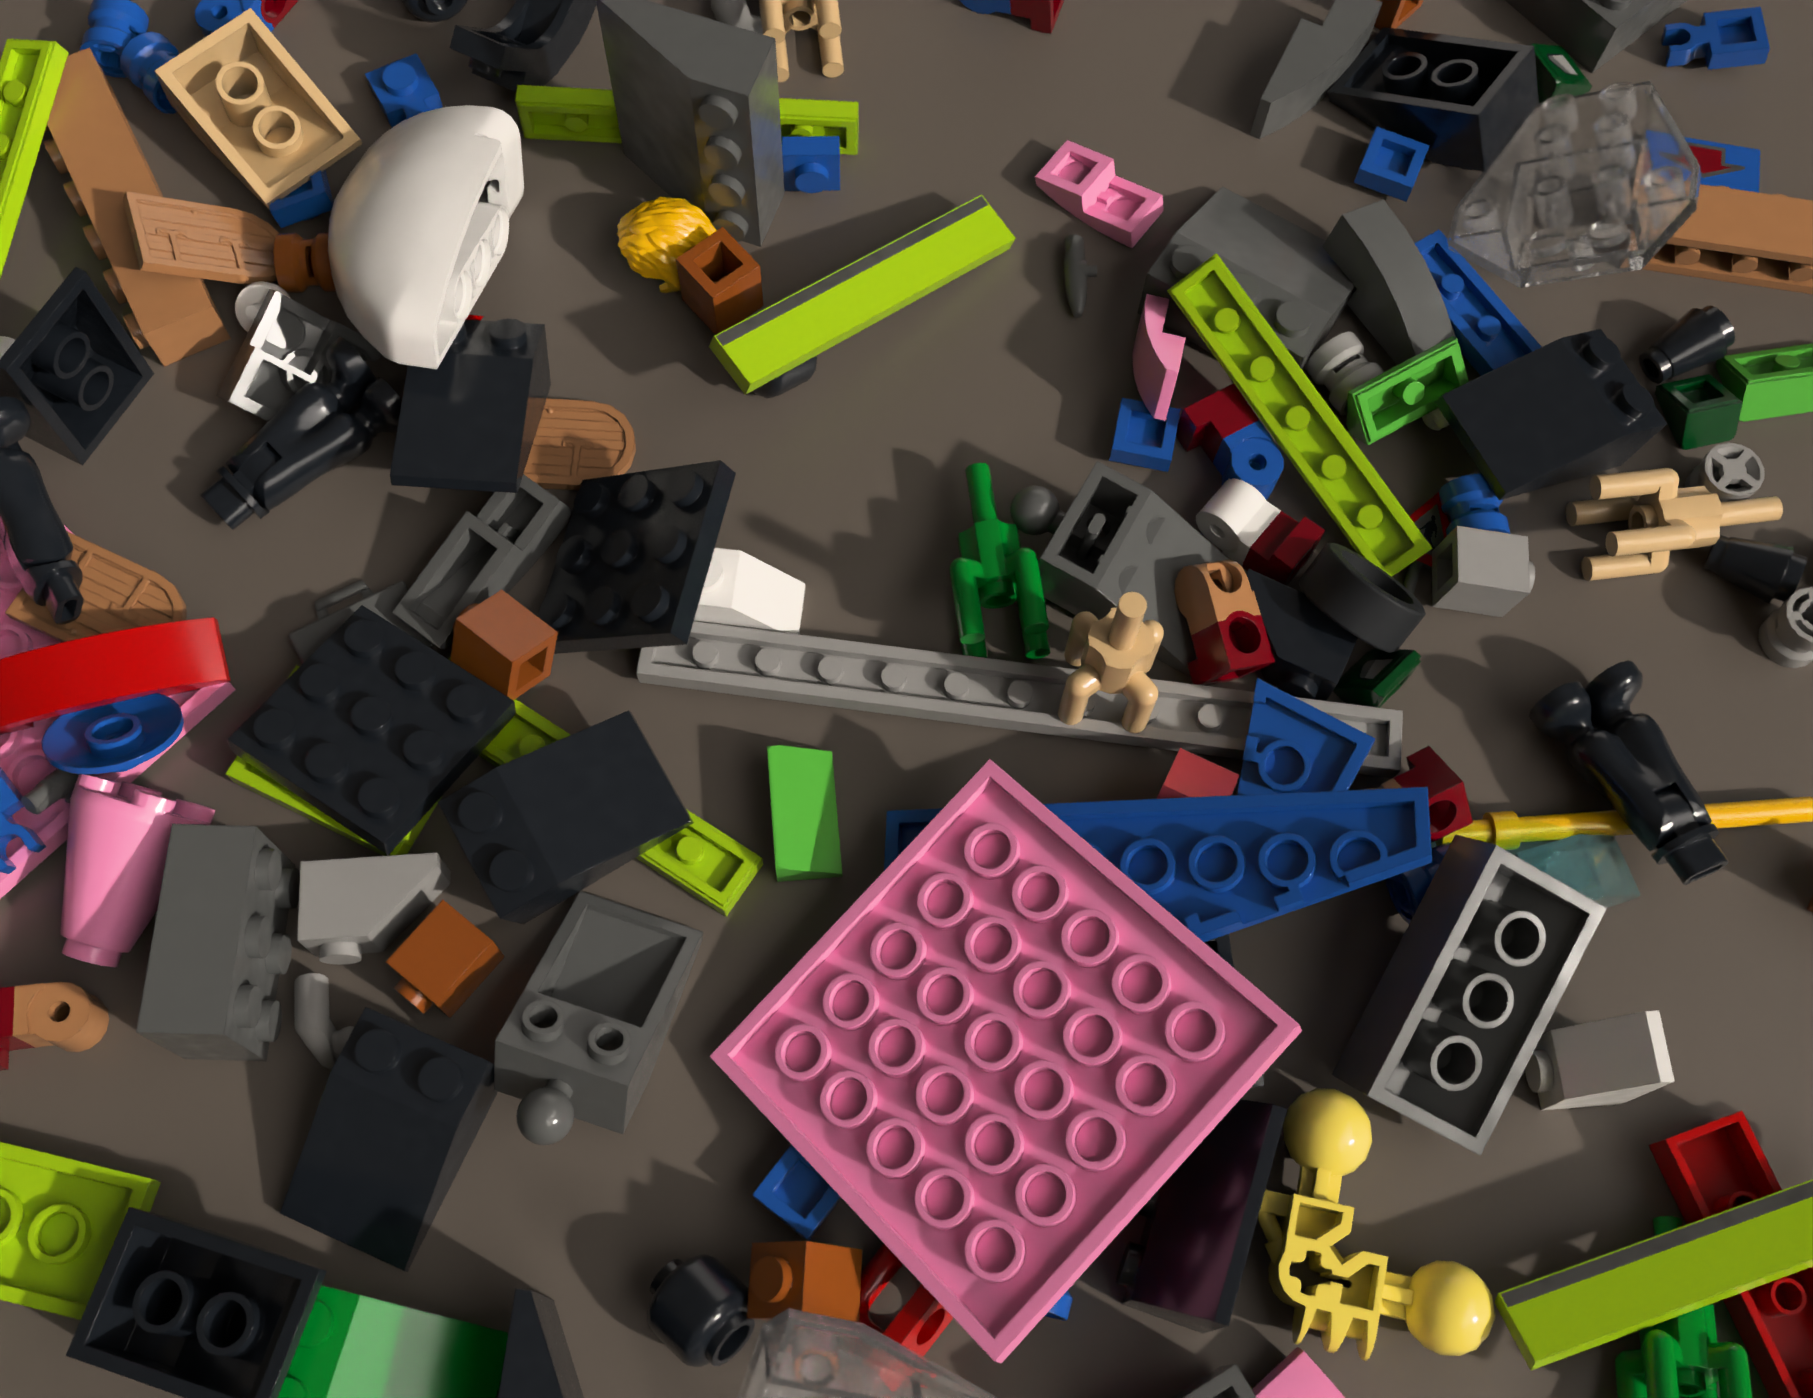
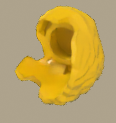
M659 197L655 200L641 203L620 219V223L617 225V236L619 238L617 245L634 272L641 274L644 278L662 279L665 281V283L659 285L661 293L678 292L681 290L676 258L717 230L707 215L699 207L692 205L687 199Z

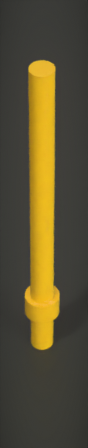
M1811 796L1704 804L1712 820L1711 824H1715L1717 829L1813 822V797ZM1616 810L1518 817L1514 811L1487 812L1483 815L1482 819L1473 820V823L1436 840L1435 843L1436 846L1447 842L1451 843L1454 836L1459 835L1495 844L1505 850H1514L1519 848L1521 842L1634 835V833Z

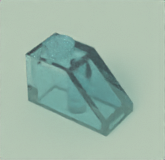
M1577 834L1515 854L1520 859L1606 908L1641 896L1619 845L1612 835Z

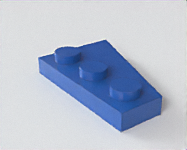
M1257 678L1237 795L1349 790L1375 743V738Z

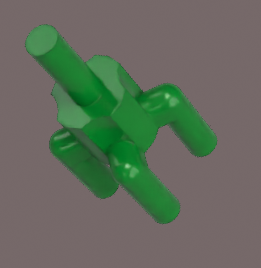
M986 463L971 464L966 467L965 473L974 524L969 529L958 533L957 541L960 557L954 559L949 567L962 655L988 658L981 606L988 609L1007 607L1016 601L1026 657L1029 659L1046 657L1050 654L1047 635L1049 623L1037 555L1031 548H1021L1019 530L1016 524L1004 523L998 519L989 465Z
M1659 1216L1653 1219L1654 1236L1683 1226L1682 1219L1674 1216ZM1712 1304L1640 1330L1641 1349L1621 1351L1615 1359L1617 1398H1718V1381L1720 1398H1752L1748 1355L1745 1349L1736 1342H1717L1714 1305Z

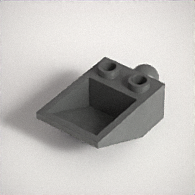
M1099 461L1095 463L1067 513L1060 510L1056 496L1045 487L1028 486L1020 490L1011 502L1010 514L1013 523L1016 524L1020 531L1029 535H1041L1046 532L1053 534L1038 562L1044 598L1075 615L1088 611L1093 613L1098 620H1101L1110 612L1111 608H1117L1121 596L1125 593L1137 592L1141 594L1147 602V609L1142 622L1155 620L1162 625L1164 630L1163 639L1155 658L1191 677L1187 663L1197 659L1187 619L1180 612L1176 603L1174 592L1175 580L1178 573L1185 566L1229 559L1155 492ZM1101 530H1103L1105 536L1098 538Z
M582 891L579 892L495 1040L494 1090L521 1099L517 1109L516 1121L521 1134L528 1141L538 1145L557 1143L569 1133L574 1118L624 1134L653 1072L702 943L703 931Z

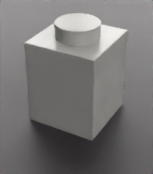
M1456 526L1432 551V607L1503 617L1528 596L1533 588L1535 566L1532 561H1529L1528 536Z

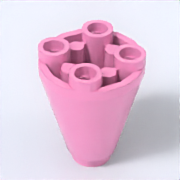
M79 774L70 798L60 935L67 939L62 949V954L91 964L118 967L122 953L130 952L157 911L172 824L211 825L215 810L181 799L172 800L162 797V792L124 781L119 783L93 774Z

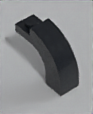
M516 0L504 19L493 27L477 28L455 25L449 48L470 57L468 66L472 68L473 74L514 92L517 91V85L544 86L558 74L580 43L596 8V0Z

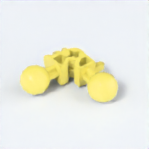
M1316 1088L1301 1094L1289 1106L1283 1122L1284 1142L1291 1158L1300 1166L1296 1194L1286 1195L1265 1189L1258 1215V1221L1268 1241L1264 1245L1271 1258L1268 1268L1269 1283L1274 1294L1283 1303L1294 1307L1293 1343L1298 1345L1306 1335L1308 1328L1321 1331L1324 1349L1327 1352L1335 1353L1344 1338L1348 1337L1356 1339L1359 1356L1362 1360L1367 1361L1375 1344L1380 1315L1405 1320L1410 1333L1425 1348L1440 1355L1461 1356L1476 1350L1490 1334L1495 1320V1311L1490 1290L1486 1283L1471 1268L1455 1261H1434L1420 1267L1412 1276H1406L1386 1271L1387 1256L1360 1251L1342 1258L1334 1244L1351 1233L1355 1208L1338 1204L1342 1176L1354 1172L1366 1160L1372 1144L1371 1123L1364 1108L1353 1097L1341 1091ZM1306 1256L1310 1257L1309 1268L1314 1272L1320 1273V1277L1332 1280H1347L1351 1283V1286L1347 1288L1343 1287V1284L1330 1281L1307 1286L1304 1293H1302L1301 1280L1290 1276L1289 1267L1292 1264L1303 1262Z

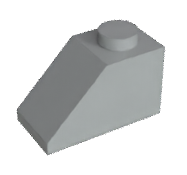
M437 852L301 861L297 941L315 957H319L320 962L326 964H353L361 961L363 953L384 952L451 884V871Z

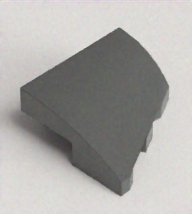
M269 289L217 397L269 421L289 398L305 384L315 382L326 385L330 382L332 375L326 358L328 346L339 337L346 340L365 362L368 360L375 362L381 358L382 354L363 335L339 322L329 320L278 291Z

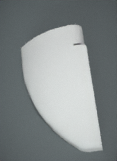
M451 106L422 112L400 122L385 132L368 148L347 177L334 200L329 219L328 255L337 296L347 317L363 337L390 361L437 370L505 252L509 234V219L523 197L524 178L521 138L518 125L503 110L486 106Z

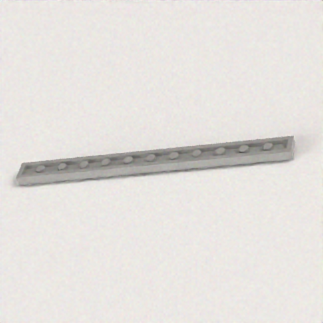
M698 621L693 622L687 645L641 648L636 672L639 683L1179 751L1182 748L1191 753L1243 759L1254 692L1151 679L1157 686L1159 694L1146 728L1142 732L1130 733L1122 726L1121 720L1128 702L1123 693L1109 694L1099 690L1089 697L1082 720L1078 724L1067 725L1059 719L1058 709L1066 680L1077 669ZM1296 697L1375 738V743L1358 774L1394 778L1401 771L1402 710Z

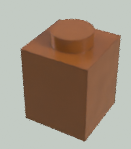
M724 227L676 258L682 300L715 335L743 321L764 306L760 265Z
M500 590L479 604H470L455 619L450 661L510 699L515 700L550 676L558 632L505 591Z
M442 900L388 958L386 963L401 977V980L393 988L414 1007L425 1014L434 1005L447 1017L451 1018L505 956L493 940L446 901Z
M811 1241L752 1243L747 1319L804 1325H859L862 1249Z

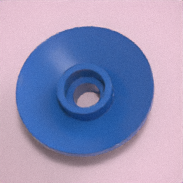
M159 693L61 715L44 733L42 749L47 761L55 768L74 774L123 772L136 767L167 749L180 735L184 725V718L181 708L176 701Z

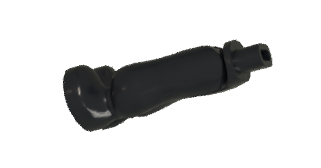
M339 337L327 348L326 358L332 375L330 382L326 385L315 382L307 383L298 389L274 417L243 444L226 462L233 475L224 466L220 467L217 472L222 478L200 494L232 530L254 513L260 519L263 518L271 509L285 502L323 474L361 456L370 448L373 438L378 433L397 432L402 398L384 379L380 377L375 378L365 361L343 338ZM360 404L356 411L352 414L348 413L351 408Z
M7 396L0 397V539L3 542L12 569L27 595L37 605L47 606L56 624H67L76 620L81 614L84 598L79 587L83 581V573L78 563L71 560L74 546L48 495L40 470L33 457L29 453L22 451L18 443L30 429V414L24 403L19 399Z
M1623 661L1607 668L1596 676L1585 689L1581 683L1574 681L1566 683L1545 695L1531 709L1530 719L1541 732L1565 744L1567 759L1576 772L1608 800L1647 850L1653 851L1657 849V851L1652 853L1651 857L1658 865L1669 863L1683 885H1687L1719 871L1729 863L1714 841L1719 834V830L1715 824H1711L1712 820L1700 796L1677 762L1663 731L1651 716L1644 713L1633 714L1630 711V704L1643 683L1642 673L1633 661Z

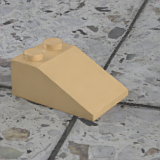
M251 8L154 70L171 106L202 143L267 208L277 199H283L311 180L310 177L319 170L324 171L362 145L358 135Z

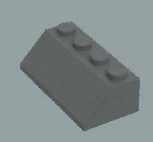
M1455 835L1344 1049L1332 1076L1481 1156L1607 908L1498 845Z

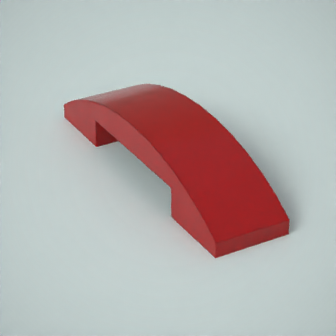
M214 617L119 630L49 645L0 659V735L34 727V721L159 693L170 696L230 682L218 620Z

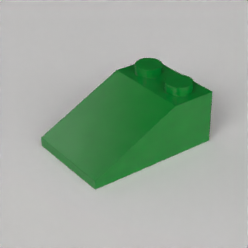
M321 1285L278 1398H498L508 1332Z

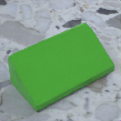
M1452 336L1348 391L1346 424L1349 434L1366 445H1370L1437 409L1438 407L1435 402L1441 395L1468 383L1469 380L1458 339Z
M1813 343L1726 355L1716 361V368L1723 386L1743 402L1739 421L1746 422L1813 412Z
M785 745L767 746L777 882L843 877L832 751Z

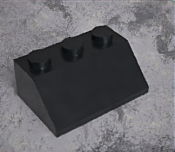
M1240 1099L1137 1214L1145 1216L1147 1219L1140 1243L1128 1242L1116 1279V1283L1127 1287L1122 1305L1202 1334L1229 1326L1285 1119L1286 1108L1269 1103Z

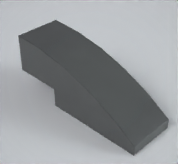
M1335 0L1322 26L1301 18L1260 99L1250 136L1261 139L1287 126L1314 108L1328 95L1329 89L1360 55L1368 43L1382 2L1377 0Z
M1382 199L1342 214L1322 247L1357 288L1347 302V305L1396 365L1452 336L1456 337L1441 293L1423 256L1404 225L1385 200Z
M523 474L518 493L494 492L477 516L468 511L465 512L392 613L437 647L445 650L453 643V625L458 615L470 604H479L500 590L508 593L554 542L568 524L573 510Z

